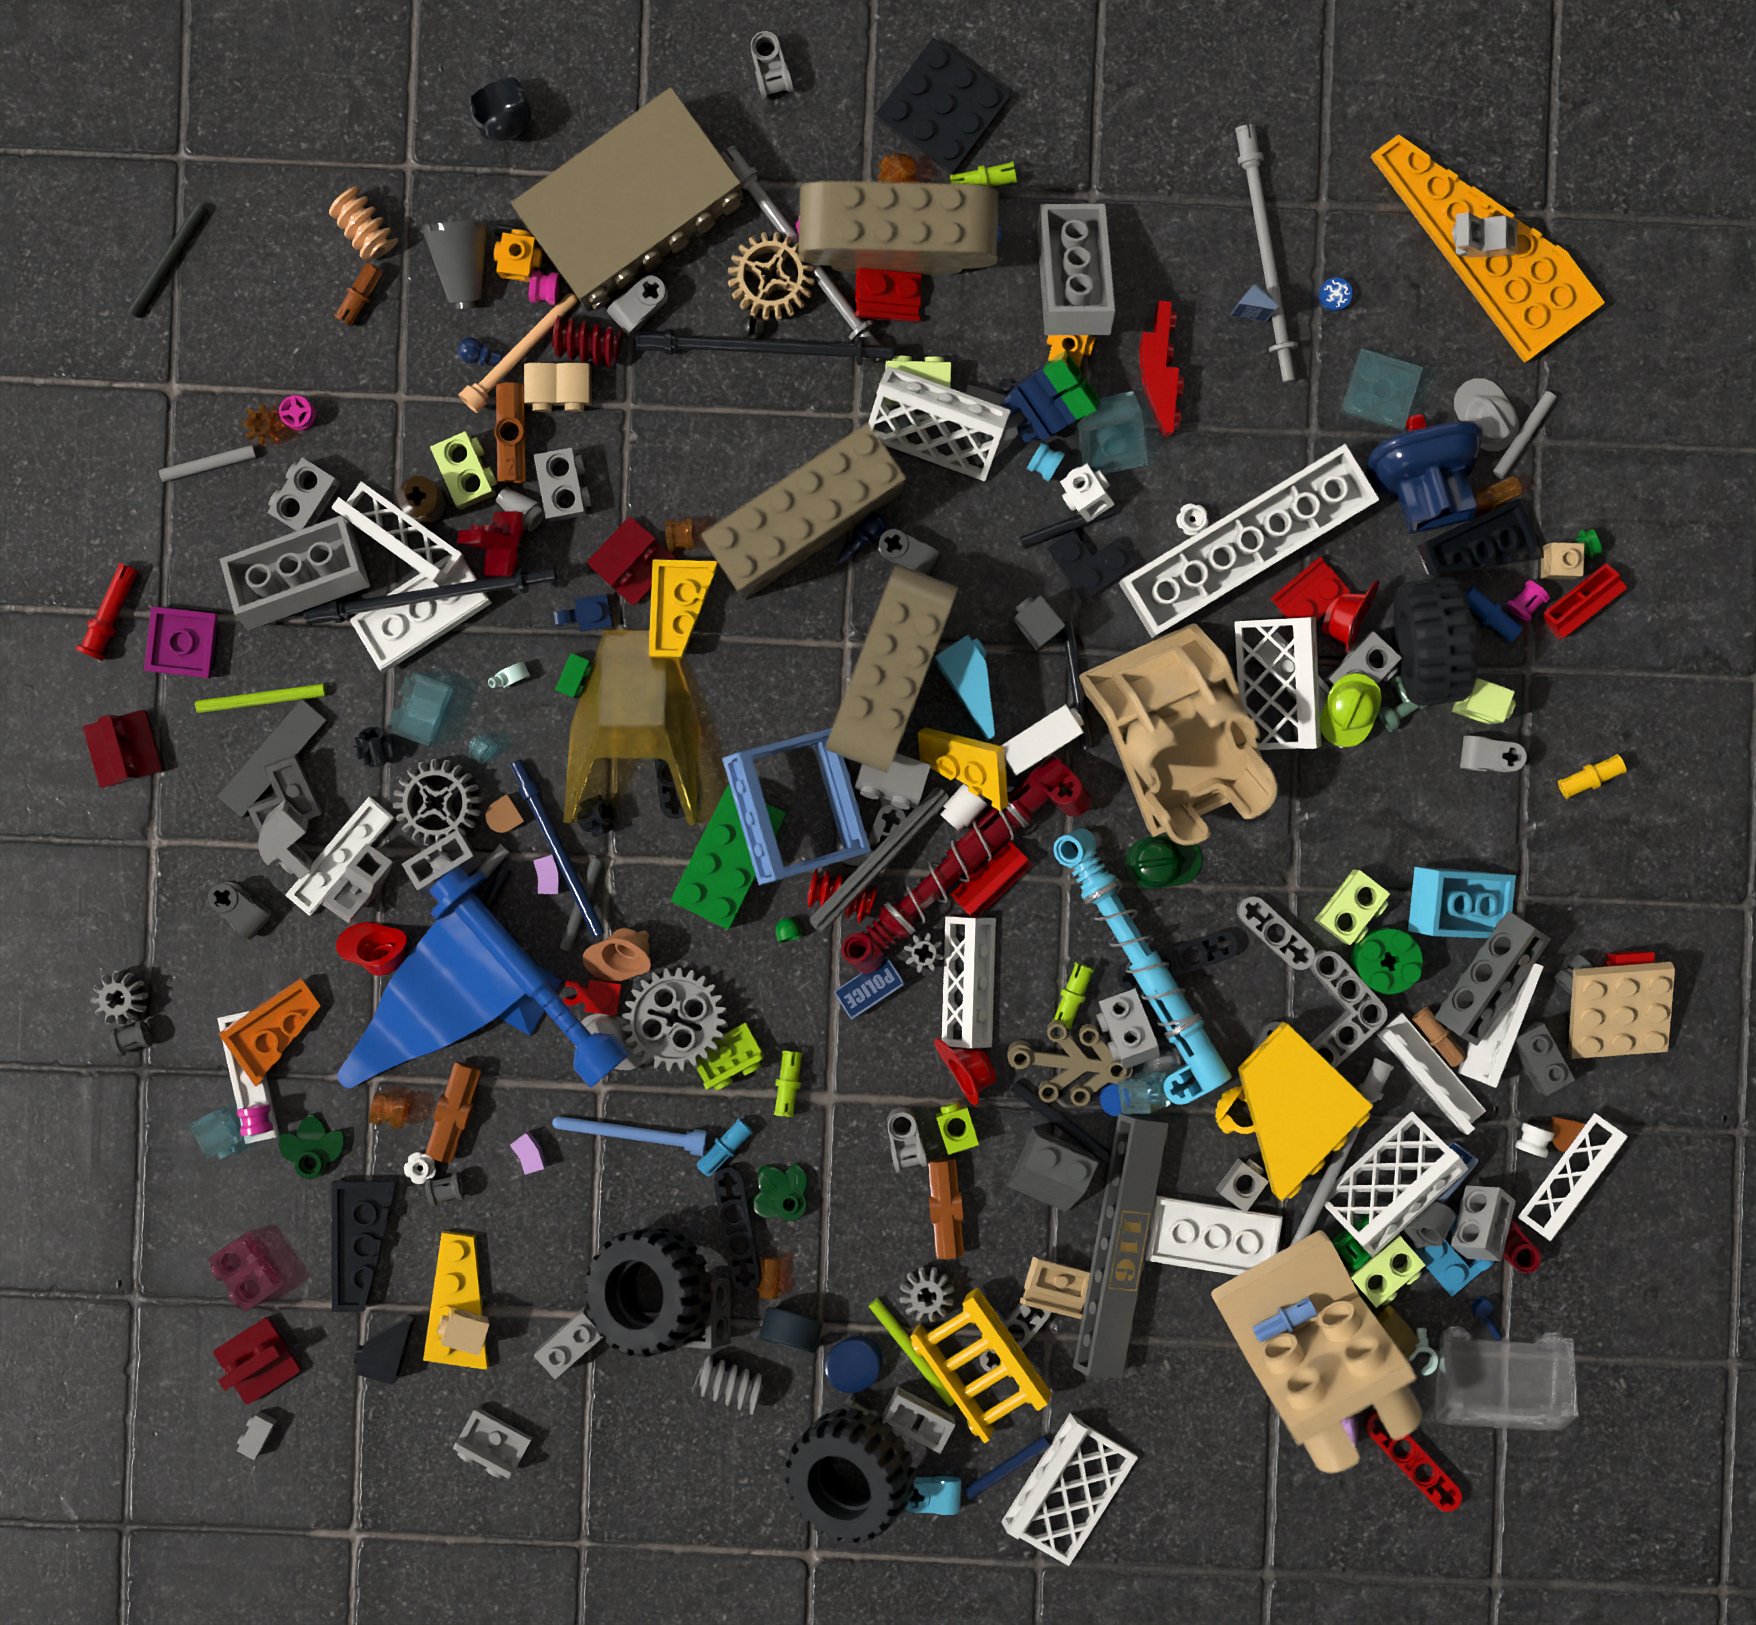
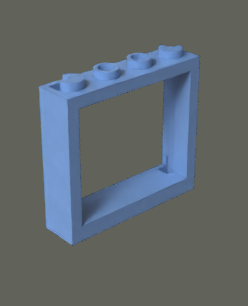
M832 728L722 758L759 885L871 852L866 837L868 835L864 830L859 813V803L855 799L851 785V775L846 767L844 757L825 750ZM813 745L843 850L783 867L753 760Z

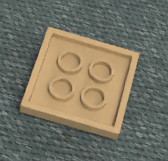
M1671 962L1573 969L1568 1053L1571 1059L1668 1052L1675 976L1673 964Z

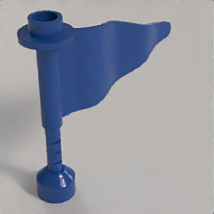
M458 866L442 877L429 890L439 903L431 911V915L435 918L436 922L389 981L371 1023L339 1069L337 1077L344 1087L353 1088L391 1067L439 1050L471 1034L494 1020L525 994L528 997L534 998L577 1047L574 1051L573 1069L590 1089L625 1060L630 1053L614 1034H591L550 987L549 979L474 894L487 877L482 871L468 877L462 868Z

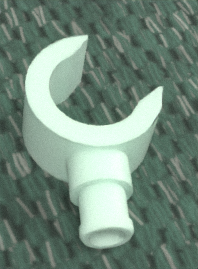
M519 662L489 678L488 685L491 688L503 686L505 689L509 688L511 684L524 678L528 679L531 676L525 663Z
M1417 1328L1415 1345L1408 1349L1406 1359L1411 1361L1419 1352H1428L1430 1355L1429 1363L1420 1371L1426 1376L1436 1370L1438 1357L1435 1351L1428 1346L1427 1329Z

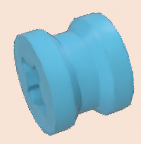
M1043 441L1026 469L1031 472L1037 471L1041 473L1043 479L1049 482L1065 454L1061 451L1055 452L1051 450L1049 444Z

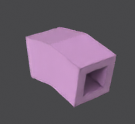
M554 855L534 860L538 875V894H560L561 872Z
M529 1131L510 1145L520 1158L525 1175L542 1170L547 1166L540 1145Z

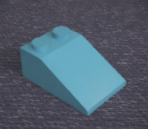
M967 635L935 656L934 662L987 741L995 736L987 665L984 660L987 652L977 638L971 640Z
M1414 867L1408 931L1431 936L1489 938L1495 930L1496 924L1504 917L1506 912L1510 911L1512 913L1516 875Z

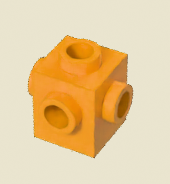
M512 230V234L502 232L501 242L497 241L494 248V261H498L496 271L501 278L530 282L532 271L535 270V267L540 268L543 250L538 248L539 244L535 237H531L530 232L523 230Z
M1048 335L1047 344L1052 345L1048 361L1067 349L1080 368L1083 365L1085 355L1091 356L1096 337L1091 335ZM1068 337L1072 338L1075 344L1070 343Z

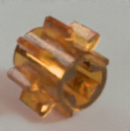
M893 152L891 156L886 155L877 165L882 170L878 174L879 182L917 183V180L913 177L917 167L914 161L906 154L900 153L897 156Z
M260 404L259 410L256 411L246 409L249 416L246 421H242L240 424L249 429L245 436L247 439L253 440L258 436V443L262 446H265L266 439L279 440L276 433L278 429L284 428V425L275 420L279 415L277 410H271L267 414V407L264 404ZM264 419L268 422V426H263L261 431L257 428V424L263 423Z

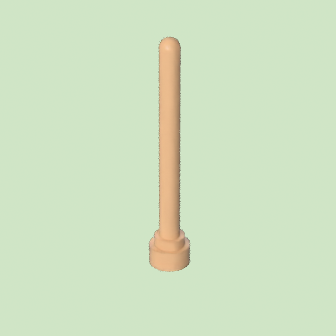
M568 293L478 385L476 383L471 387L467 385L458 394L461 400L471 410L478 413L487 404L485 401L489 397L487 393L554 327L557 316L562 318L577 303V296L573 293Z

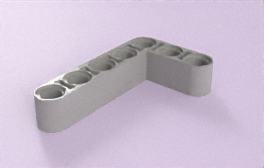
M1318 950L1315 952L1310 970L1346 1011L1309 1045L1316 1052L1320 1048H1327L1329 1051L1327 1062L1335 1069L1384 1024L1388 1014L1385 1005L1341 956L1332 951ZM1325 956H1330L1334 963L1333 969L1329 973L1323 974L1319 969V963ZM1347 980H1352L1355 984V992L1352 996L1345 998L1341 993V986ZM1369 1004L1375 1005L1377 1009L1376 1017L1371 1021H1365L1363 1018L1364 1008ZM1345 1026H1350L1353 1030V1037L1350 1041L1342 1043L1339 1040V1031Z

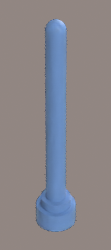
M561 1116L553 1119V1126L561 1130L684 1147L685 1151H690V1155L704 1156L706 1149V1130L694 1129L693 1132L687 1131V1134Z

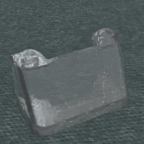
M1447 1328L1446 1331L1440 1334L1435 1405L1436 1422L1448 1425L1544 1431L1564 1429L1578 1417L1573 1339L1562 1338V1334L1546 1333L1542 1335V1339L1537 1340L1535 1343L1473 1340L1472 1335L1467 1333L1465 1328Z

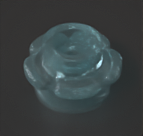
M489 733L485 735L478 734L472 738L468 744V749L470 750L468 757L471 760L476 759L482 764L494 755L498 745L491 738L492 735Z

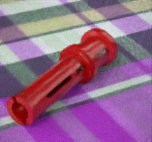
M118 564V568L95 619L91 618V620H88L87 626L89 628L82 644L77 645L75 650L98 660H104L103 652L110 636H115L116 628L113 626L139 571L124 564Z

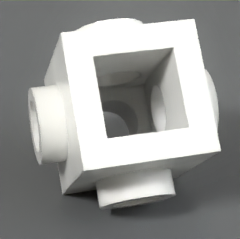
M1088 464L1073 469L1065 479L1060 481L1066 491L1062 495L1064 501L1071 511L1077 509L1087 522H1090L1115 505L1106 491L1110 486L1109 482L1100 470L1094 472Z

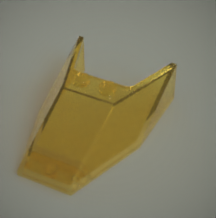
M604 630L592 663V670L586 680L570 727L564 823H576V807L592 763L596 759L644 758L664 759L668 763L688 825H698L700 727L678 659L649 657L650 631Z

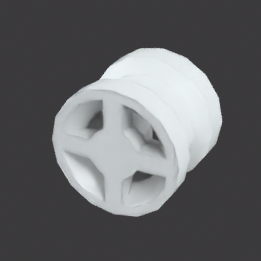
M1523 1123L1521 1128L1523 1135L1516 1142L1515 1147L1547 1158V1145L1549 1141L1553 1140L1555 1134Z

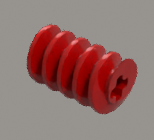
M816 868L807 894L808 907L812 908L817 900L820 901L821 907L843 884L842 875L838 874L833 881H830V871L826 870L821 877H818V868ZM875 885L870 893H868L866 887L844 910L845 918L849 919L854 912H857V922L862 923L866 916H869L878 886Z

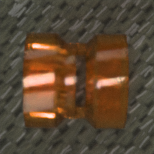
M376 1092L370 1108L369 1123L380 1125L389 1121L392 1128L402 1130L408 1114L409 1098L398 1096L393 1101L387 1093Z

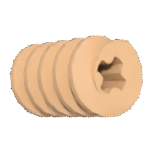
M357 185L343 192L334 201L329 209V214L333 219H337L338 227L345 230L344 235L346 238L353 240L352 246L355 250H361L359 256L363 261H370L388 253L396 245L398 239L394 238L387 241L386 238L392 232L391 229L388 227L379 230L384 220L382 217L372 220L371 217L375 214L376 209L374 206L364 209L369 199L367 196L356 198L361 191V188Z

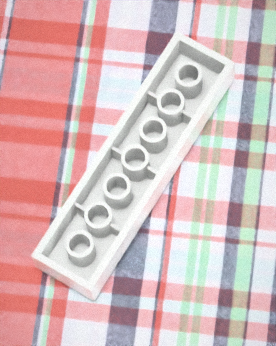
M1344 444L1125 577L1119 582V585L1151 638L1372 505L1379 498L1350 450Z

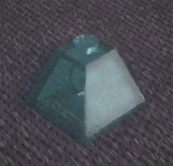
M1133 391L1101 398L1097 411L1084 417L1077 424L1083 466L1088 464L1094 472L1100 470L1103 475L1148 465L1143 414Z

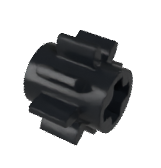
M379 727L366 728L360 732L359 737L354 738L356 745L353 748L356 760L364 758L365 765L369 767L383 766L389 761V757L394 756L393 748H395L392 734L384 735L383 729Z
M597 795L579 803L582 810L577 814V821L583 831L592 832V836L597 837L615 829L612 822L616 820L617 812L611 801L602 800L601 795Z

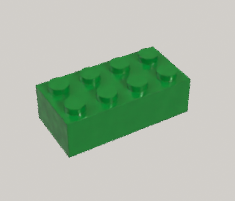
M730 784L727 785L670 900L727 930L731 928L756 878ZM765 802L776 838L788 813Z

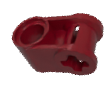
M1511 1219L1502 1257L1518 1271L1532 1273L1540 1266L1541 1254L1523 1234L1520 1227ZM1522 1249H1528L1530 1252L1529 1260L1524 1264H1518L1516 1260L1517 1253Z

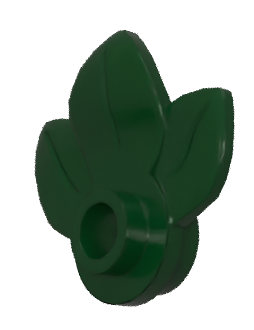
M309 1114L303 1119L296 1135L283 1133L279 1136V1150L282 1156L294 1163V1168L299 1176L309 1180L321 1176L326 1170L327 1163L339 1157L344 1145L343 1132L333 1131L326 1133L322 1122L313 1114ZM308 1157H313L316 1160L315 1168L307 1166L306 1160Z
M797 1163L788 1168L786 1173L771 1166L760 1167L758 1185L761 1192L748 1200L753 1211L764 1218L779 1216L786 1221H797L802 1218L807 1210V1199L804 1193L808 1185V1179L804 1170ZM789 1199L795 1201V1208L792 1211H788L785 1206Z

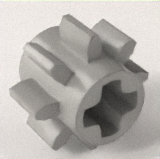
M930 933L925 935V940H919L914 934V945L912 947L904 946V949L912 954L906 960V963L910 964L915 961L918 964L917 972L919 973L922 970V966L926 965L934 971L935 968L932 962L935 959H943V956L937 954L935 950L942 943L939 941L932 944L930 942ZM923 944H927L928 950L933 952L931 957H925L924 961H920L919 955L914 953L916 948H922Z

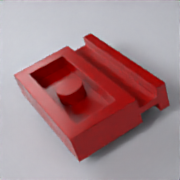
M868 268L857 269L855 303H857L855 317L911 323L919 322L921 274Z
M1320 556L1269 599L1274 602L1286 619L1316 617L1317 621L1326 613L1330 603L1336 597L1349 594L1350 590Z

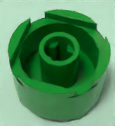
M1386 927L1369 930L1362 940L1355 944L1350 957L1352 970L1370 989L1380 993L1396 994L1403 992L1418 981L1421 976L1423 965L1421 950L1409 934L1400 930ZM1385 953L1392 956L1389 967L1381 965V961L1385 959Z

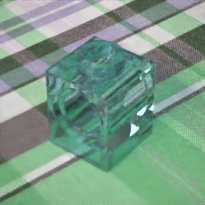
M1138 1073L1119 1081L1118 1089L1122 1114H1150L1170 1105V1101L1164 1092L1166 1074Z
M225 1106L189 1124L206 1159L217 1155L219 1160L237 1151L234 1145L243 1140Z

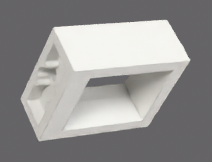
M1064 705L1001 745L1005 751V764L1013 776L1083 733L1080 726L1084 722L1076 709L1073 707L1069 710Z

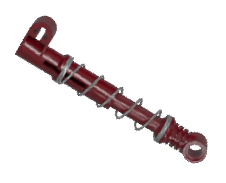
M1051 753L1011 792H1007L1008 806L1005 809L999 811L994 807L981 820H973L974 826L959 841H951V848L946 852L949 857L941 864L929 861L931 873L919 885L907 882L906 887L909 894L899 904L887 902L881 908V914L878 916L880 920L878 922L874 920L872 928L869 925L866 927L867 933L862 931L861 933H854L848 936L841 947L843 958L860 973L869 974L876 971L882 963L883 955L885 954L883 950L889 951L891 948L888 945L890 943L893 946L896 944L894 939L908 938L915 932L913 921L924 924L925 917L923 911L935 900L946 903L947 895L945 890L957 879L969 882V874L984 860L991 861V854L1005 840H1013L1014 832L1020 826L1026 828V825H1029L1032 821V815L1049 799L1068 816L1076 817L1084 814L1090 807L1091 797L1080 780ZM1066 785L1073 795L1070 797L1065 795L1061 788ZM931 864H934L938 867L935 870H933ZM963 873H965L967 879H964V878H962V877H960V876H961ZM909 885H912L916 888L911 891ZM941 894H943L945 900H942V899H940V898H938V897H939ZM921 915L923 921L918 920L917 917ZM866 949L864 955L858 958L860 952Z

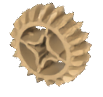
M766 232L761 233V243L757 244L753 236L749 238L750 249L740 244L739 251L744 255L743 257L732 255V262L739 267L732 266L728 268V274L736 277L729 280L728 285L730 288H738L732 293L734 300L745 297L740 303L742 310L753 305L750 312L751 316L756 317L759 311L763 310V320L768 321L770 312H775L776 320L779 321L782 320L781 310L786 309L787 314L791 317L794 315L791 305L795 304L798 308L802 309L804 303L799 297H811V292L804 286L811 287L815 285V279L807 276L811 275L810 273L815 269L813 265H804V261L799 259L797 254L799 252V243L790 248L791 236H787L784 242L781 243L779 232L774 233L773 241H768ZM777 253L767 263L752 262L762 254ZM786 257L795 264L798 270L797 283L791 281L790 277L783 273ZM777 267V278L780 279H772L766 286V275H762V273L771 274ZM746 271L753 273V276L760 280L757 296L753 295L745 284ZM776 290L791 291L790 294L782 299L775 301L766 300Z

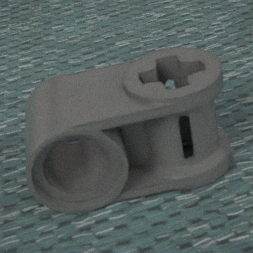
M897 529L885 531L878 542V550L885 559L928 576L941 556V553L933 547ZM893 537H897L899 539L898 545L902 547L901 550L895 549L892 553L886 550L888 544L884 540H892Z
M234 882L215 885L208 893V902L211 908L227 920L238 933L249 940H252L273 915L263 903L252 897ZM229 891L231 894L228 898L231 902L223 903L221 900L224 896L220 892Z
M1433 1202L1408 1224L1401 1233L1407 1239L1406 1242L1411 1249L1429 1246L1438 1247L1443 1243L1456 1217L1454 1212L1446 1205Z

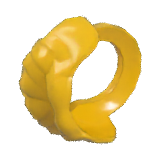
M1235 1086L1222 1094V1099L1218 1100L1217 1108L1215 1109L1218 1126L1225 1134H1230L1233 1131L1240 1134L1255 1132L1254 1125L1241 1127L1226 1113L1237 1097L1247 1102L1243 1086Z

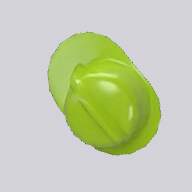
M1353 673L1344 675L1335 682L1320 716L1321 732L1329 742L1336 746L1350 747L1356 746L1366 739L1380 710L1382 700L1380 688L1373 679L1364 674Z

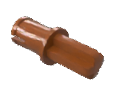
M366 263L352 287H347L349 292L333 316L343 320L347 311L350 310L344 323L352 327L366 302L370 303L368 298L383 272L376 266Z

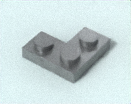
M296 753L265 765L264 770L276 795L253 803L247 809L259 835L267 815L285 799L307 820L322 814L320 804Z

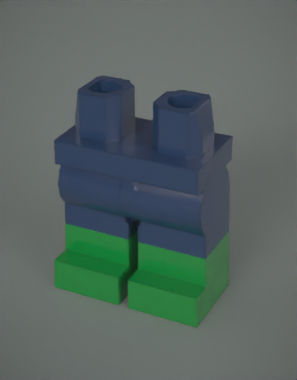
M1067 349L1024 379L1015 383L1011 392L1000 403V407L1011 410L1009 418L1020 411L1027 418L1026 421L1017 427L1018 433L1025 443L1038 437L1044 441L1051 434L1062 430L1084 415L1086 417L1097 411L1101 399L1086 377L1080 379L1083 373Z

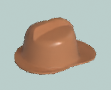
M628 928L615 930L606 940L596 943L585 950L582 956L585 968L593 976L611 982L623 981L648 972L651 967V960L649 958L650 946L648 943L649 933L647 931L636 932Z

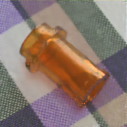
M761 1257L760 1284L756 1287L760 1298L777 1299L778 1293L782 1292V1288L779 1287L780 1263L782 1259Z

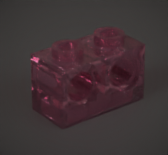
M248 1232L208 1258L211 1263L210 1270L218 1281L225 1283L229 1289L228 1296L231 1302L237 1308L241 1307L244 1312L284 1285ZM229 1253H235L239 1256L241 1260L239 1268L229 1264ZM247 1280H254L258 1284V1294H252L247 1290Z

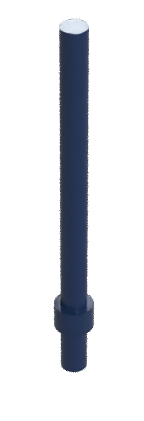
M522 759L513 762L510 766L520 785L518 790L523 800L528 801L584 920L595 939L605 934V931L539 796L541 791L536 781L532 782Z

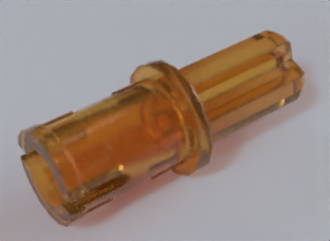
M1512 476L1490 487L1482 486L1481 491L1473 494L1477 506L1475 514L1488 508L1493 510L1497 504L1521 494L1522 486L1517 477Z

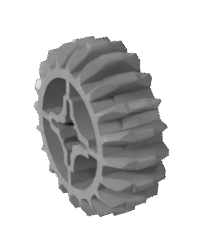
M432 759L430 770L425 762L418 763L420 774L413 768L408 769V775L412 780L400 778L399 783L406 787L405 791H394V795L403 797L402 803H393V808H403L404 813L396 816V820H408V823L403 826L402 830L409 832L415 828L416 830L412 835V839L418 841L425 834L424 845L427 846L431 845L434 837L436 842L457 829L466 837L468 833L463 825L465 824L471 828L476 826V823L469 819L470 814L474 816L481 814L480 810L472 809V803H481L482 798L471 796V793L477 791L479 786L477 784L467 786V783L473 776L467 773L463 777H459L463 771L461 765L454 767L451 772V761L445 760L440 769L438 760ZM433 776H443L454 783L441 791H437L425 780ZM419 788L424 802L417 811L418 813L415 814L413 797L416 789ZM460 791L462 810L457 819L451 803ZM433 796H445L443 798L444 803H441L444 804L443 811L436 808L430 810L432 808L431 803H434L431 801ZM436 814L442 820H446L450 826L442 830H434L425 826L422 822Z

